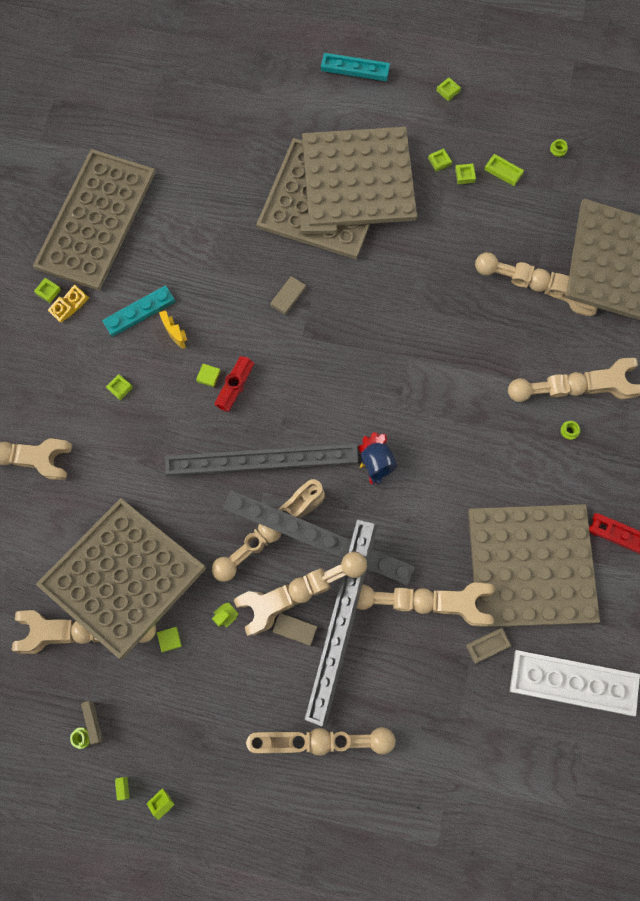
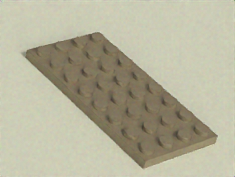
M91 149L33 264V268L100 291L156 173L155 169Z

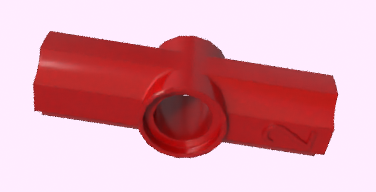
M240 356L232 372L226 377L225 385L214 403L220 410L230 412L238 395L243 391L244 384L255 365L249 358ZM232 382H239L237 386H230Z

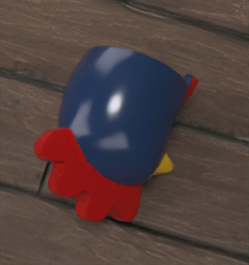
M373 432L370 437H363V445L358 446V451L362 457L360 468L366 466L371 485L374 483L379 485L382 483L383 477L389 475L397 468V463L392 451L386 445L387 435L380 434L379 436L377 432Z

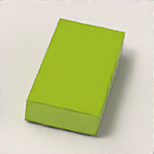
M495 154L484 169L512 186L516 185L524 173L523 169Z

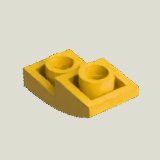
M74 285L63 298L58 297L48 311L59 322H63L74 314L89 297L78 286Z
M166 310L159 312L170 337L182 349L186 348L184 343L187 340L185 331H180L179 325L174 324L172 316L168 317Z

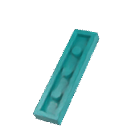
M324 53L321 63V71L381 81H387L390 63L330 53Z
M165 285L103 319L102 322L111 337H114L175 303V300Z

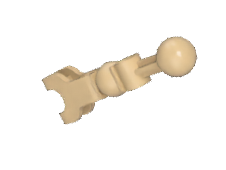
M488 252L480 254L475 261V267L478 273L489 276L494 272L512 277L511 282L516 286L527 288L529 285L534 291L542 292L545 290L544 294L568 302L570 308L575 313L586 316H593L597 313V307L566 299L569 280L567 275L554 272L550 275L544 269L538 268L534 270V266L523 262L517 263L516 267L498 262L496 256Z
M622 358L617 360L610 369L585 372L584 374L574 372L568 376L567 374L553 375L547 378L548 382L529 383L525 379L518 378L509 384L508 394L516 402L526 401L531 395L550 393L551 398L567 396L568 394L579 396L583 393L609 392L621 400L636 398L640 396V384L629 383L625 378V373L634 370L638 366V361L636 358Z
M51 438L38 446L0 442V465L13 464L37 468L38 472L48 479L65 480L67 472L55 467L54 459L59 453L71 452L72 444L65 440Z
M315 479L307 481L278 510L301 519L324 501L325 493L322 484ZM259 524L258 529L254 530L255 533L247 535L244 541L245 544L230 557H220L215 560L212 565L214 578L221 582L231 580L236 574L237 565L250 554L260 553L265 545H269L268 543L277 541L282 533ZM253 539H259V545L256 548L250 547V542Z
M349 552L343 557L340 565L326 572L323 569L315 570L303 577L295 578L289 585H284L267 594L248 591L234 599L236 607L251 606L254 610L255 616L253 621L245 626L247 636L256 635L270 629L277 614L299 603L307 602L312 595H318L331 588L329 583L346 575L352 578L360 577L367 568L366 558L359 552Z
M475 582L469 584L463 591L458 592L434 590L433 593L426 588H420L416 591L414 589L395 588L394 593L374 592L371 587L363 584L357 609L366 610L373 604L393 605L394 610H415L421 614H426L433 610V613L460 615L472 626H491L494 624L493 617L490 614L479 612L476 609L475 601L479 597L492 595L495 592V587L492 584Z
M34 610L17 611L15 613L16 621L21 624H27L30 627L29 635L24 640L13 642L11 651L15 653L37 654L48 644L75 642L85 644L91 640L99 642L77 621L46 620ZM156 625L139 642L150 641L155 636Z
M385 727L376 728L372 731L371 735H348L345 732H337L333 735V732L317 728L310 733L306 732V735L300 732L252 733L248 736L246 745L252 753L302 752L306 749V752L322 756L326 755L329 751L334 752V750L345 751L348 748H372L377 754L385 755L393 750L396 740L393 732ZM339 735L346 739V745L343 748H339L335 744V739ZM296 736H301L304 739V746L300 749L295 748L292 743ZM257 737L263 742L259 749H255L252 746L253 739Z

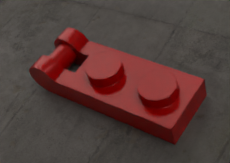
M594 513L592 518L593 524L589 526L588 530L591 535L599 536L640 554V531L604 515ZM601 524L606 525L605 530L600 528Z

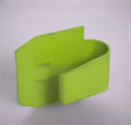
M225 603L214 612L215 616L212 620L219 627L223 625L228 627L237 618L238 613L229 603Z

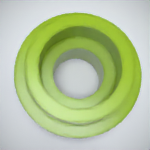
M562 139L555 140L550 146L551 153L557 157L564 156L568 151L567 143Z
M567 421L561 426V434L568 440L576 439L580 434V427L574 421ZM567 429H572L573 433H568Z
M77 728L71 734L70 741L74 747L84 749L90 744L86 728Z

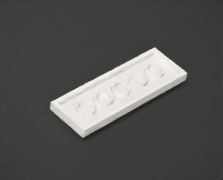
M516 650L510 692L634 717L637 710L640 674Z

